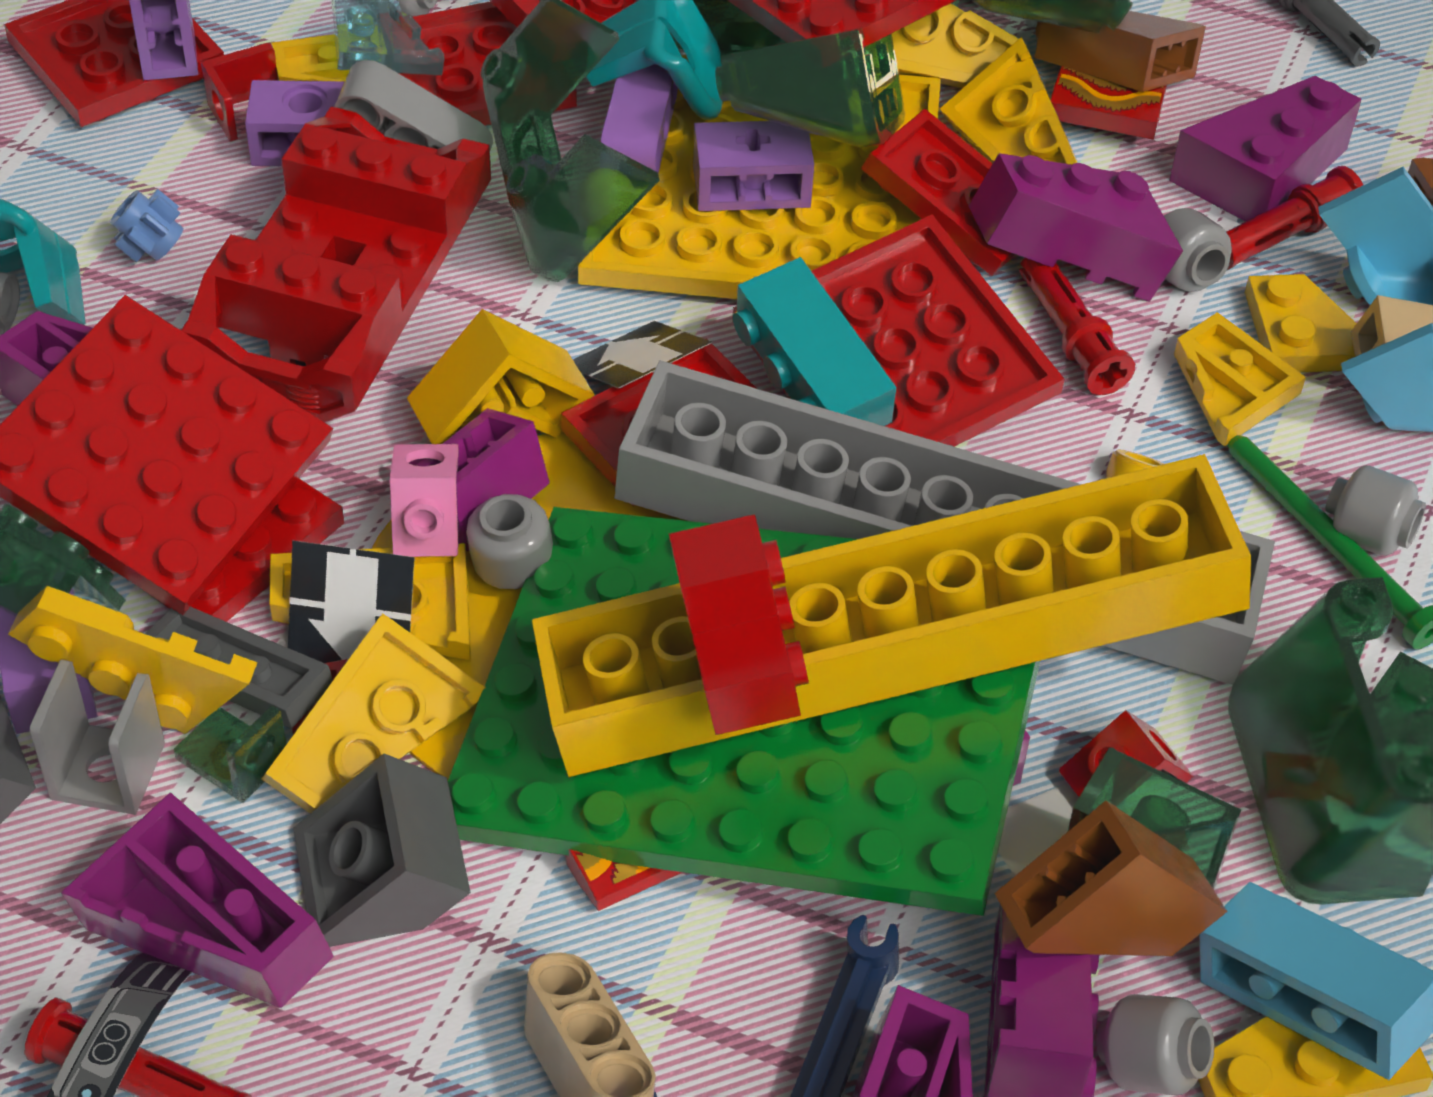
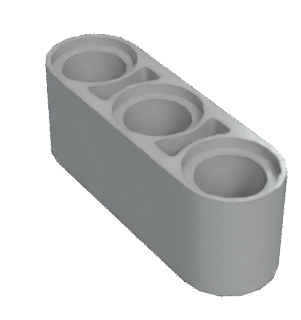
M363 60L356 62L350 68L334 106L357 112L385 137L435 149L442 148L462 138L489 144L490 151L493 145L491 132L481 122L376 61Z

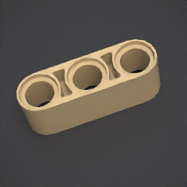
M562 952L549 953L537 958L530 965L527 975L524 1032L526 1039L559 1097H654L656 1080L654 1068L593 968L584 959L574 954Z

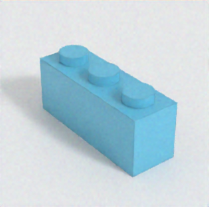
M1252 882L1243 887L1224 906L1228 911L1199 934L1200 980L1202 983L1387 1080H1390L1433 1033V970L1423 966L1414 959L1406 958L1359 935L1350 928L1336 924L1297 905L1292 900L1279 896Z

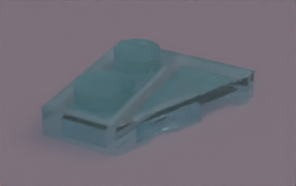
M398 0L331 1L338 70H350L356 62L370 60L381 63L397 73L442 75L445 59L443 51L439 47L429 49L420 39L421 26L411 15L401 10Z

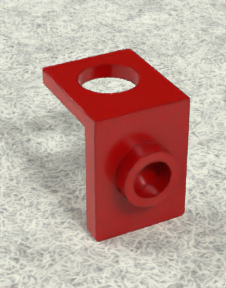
M269 42L201 62L207 104L230 142L238 139L233 104L249 100L252 80L278 81L275 50Z
M1127 710L1122 712L1059 769L1061 775L1090 812L1095 810L1105 800L1119 808L1162 769L1185 783L1194 777L1158 731Z

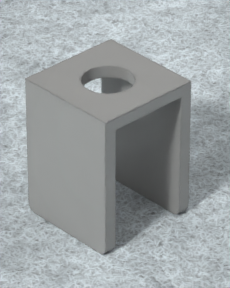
M60 660L30 725V734L50 800L133 815L137 814L165 745L151 680L148 674L137 673L116 724L111 729L89 725L73 662ZM111 755L117 779L111 782H98L88 776V769L92 762L99 757Z

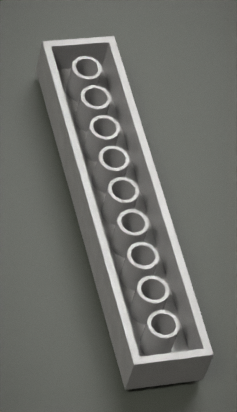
M659 360L619 448L614 499L693 522L714 524L755 514L759 529L861 539L1081 484ZM1240 531L1251 554L1250 609L1102 646L1234 685L1255 637L1275 541Z

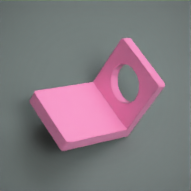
M458 444L394 445L390 472L393 554L410 557L458 555ZM424 458L441 461V463L432 466L409 464L413 460Z

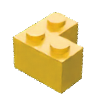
M481 309L409 394L407 400L432 444H443L487 408L534 421L535 429L557 438L562 433L561 413L593 397L595 394L566 349Z

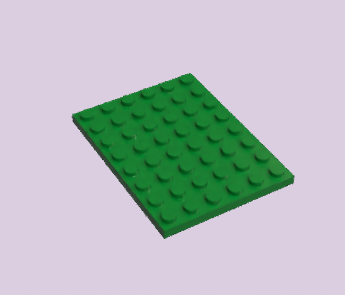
M553 507L549 517L553 541L551 557L548 562L542 564L536 570L532 577L527 578L524 582L486 680L485 688L481 693L448 779L460 840L569 856L570 849L622 864L984 916L1040 661L568 777L551 724L532 619L678 584L679 578L669 534L712 523ZM759 529L762 543L773 540L777 541L781 558L857 540L853 538Z

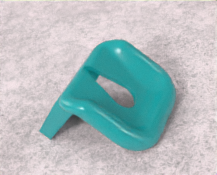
M639 0L589 30L584 75L592 87L656 64L666 69L697 116L704 120H713L719 116L723 104V59L711 29L693 0ZM671 34L683 48L688 61L682 58Z
M0 199V242L14 238L17 240L16 245L0 250V272L9 273L24 268L35 308L43 313L85 325L86 320L76 248L24 209L4 199Z

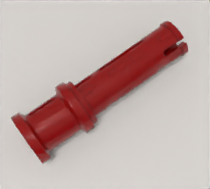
M1338 166L1329 171L1324 180L1314 185L1302 184L1292 190L1286 202L1226 231L1232 246L1227 270L1301 231L1317 233L1326 228L1328 225L1319 215L1318 207L1363 186L1359 176L1346 166Z
M1024 258L1021 262L1023 268L1019 269V273L1062 333V350L1068 360L1078 363L1084 371L1083 381L1089 391L1095 395H1108L1123 388L1131 380L1136 364L1128 352L1118 349L1112 340L1113 331L1108 322L1100 317L1093 316L1088 311L1076 290L1059 269L1057 263L1050 267Z
M57 997L50 1000L40 1010L28 1032L24 1050L26 1059L36 1064L51 1061L62 1067L88 1019L73 1013L70 1002ZM139 1047L118 1089L137 1097H252L249 1093L241 1092L142 1047Z

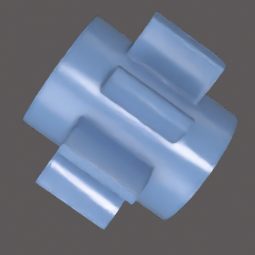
M156 189L149 199L138 190L134 191L119 206L110 220V224L119 230L114 236L116 240L114 245L135 262L145 252L156 261L161 259L175 245L184 228L175 221L180 215V212L177 210L179 206L159 189Z

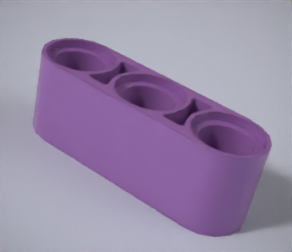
M653 64L616 78L601 136L599 165L616 166L629 177L657 179L678 87L666 69Z

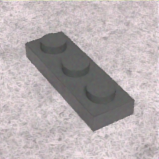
M190 607L184 615L171 608L145 633L155 638L170 640L172 633L176 632L198 640L194 652L229 665L234 654L258 662L249 685L228 701L291 729L317 703L333 681L327 664L193 607Z

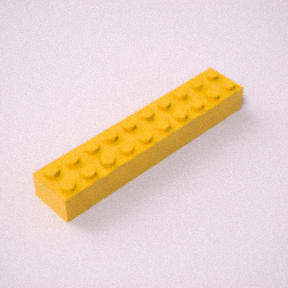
M1203 454L781 558L786 583L772 587L773 589L786 587L795 628L782 631L785 644L799 641L805 661L809 684L796 687L801 716L720 735H715L680 583L532 619L552 728L568 777L1248 610L1250 609L1251 554L1206 455Z

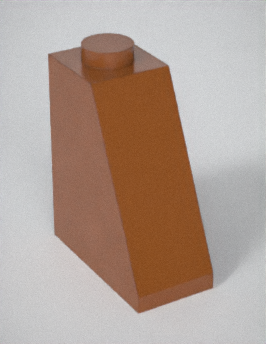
M1069 0L1044 6L1043 13L1037 22L1035 30L1037 45L1034 58L1144 92L1195 77L1206 26Z
M1107 800L994 893L1025 948L1033 953L1173 956L1228 912L1193 858Z

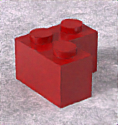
M755 514L670 533L669 537L715 735L801 716L796 687L809 684L800 642L795 641L785 644L782 632L794 629L795 626L786 587L775 589L772 587L786 583L777 541L773 540L762 543Z

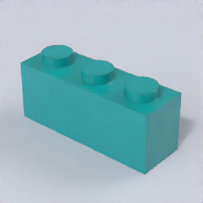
M801 257L738 285L737 312L733 313L735 330L746 346L753 345L763 359L765 372L777 390L784 388L793 400L878 425L886 426L892 423L897 387Z

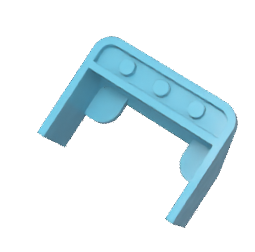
M1404 166L1318 207L1321 218L1347 250L1349 266L1343 269V275L1350 292L1356 299L1364 297L1369 305H1371L1377 295L1433 305V206ZM1433 323L1341 363L1342 372L1362 395L1365 408L1375 423L1383 421L1391 430L1433 432Z

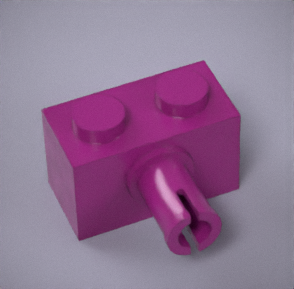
M487 408L443 443L458 444V544H465L467 552L469 551L466 538L468 519L477 506L489 498L503 494L523 495L532 499L550 484L534 421ZM429 458L409 462V464L415 466H432L441 463L439 460Z

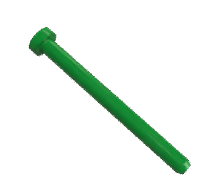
M1241 435L1233 437L1228 443L1230 455L1404 625L1402 637L1416 650L1430 645L1433 642V605L1423 608L1354 540L1338 532L1333 526V520L1248 437Z

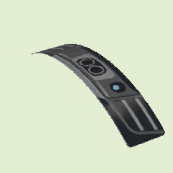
M140 953L116 978L91 1014L65 1059L47 1097H114L136 1052L160 1012L179 986L193 972L146 953Z

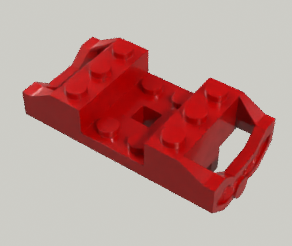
M331 106L324 117L305 123L282 157L286 195L257 239L252 240L230 234L203 275L190 316L181 331L323 422L355 412L490 183L491 161L489 144L462 138L439 149L385 137L357 112ZM219 328L268 340L271 358L247 352ZM296 360L305 362L306 366L296 365Z

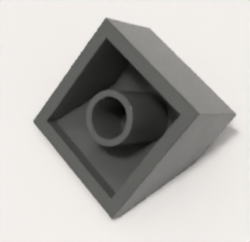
M385 753L293 827L306 912L317 921L329 947L423 930L471 893L447 777Z

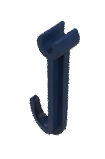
M860 915L854 919L848 927L847 956L790 1097L842 1096L882 989L895 978L899 970V932L896 924L889 925L883 943L874 947L868 946L867 917L865 915Z

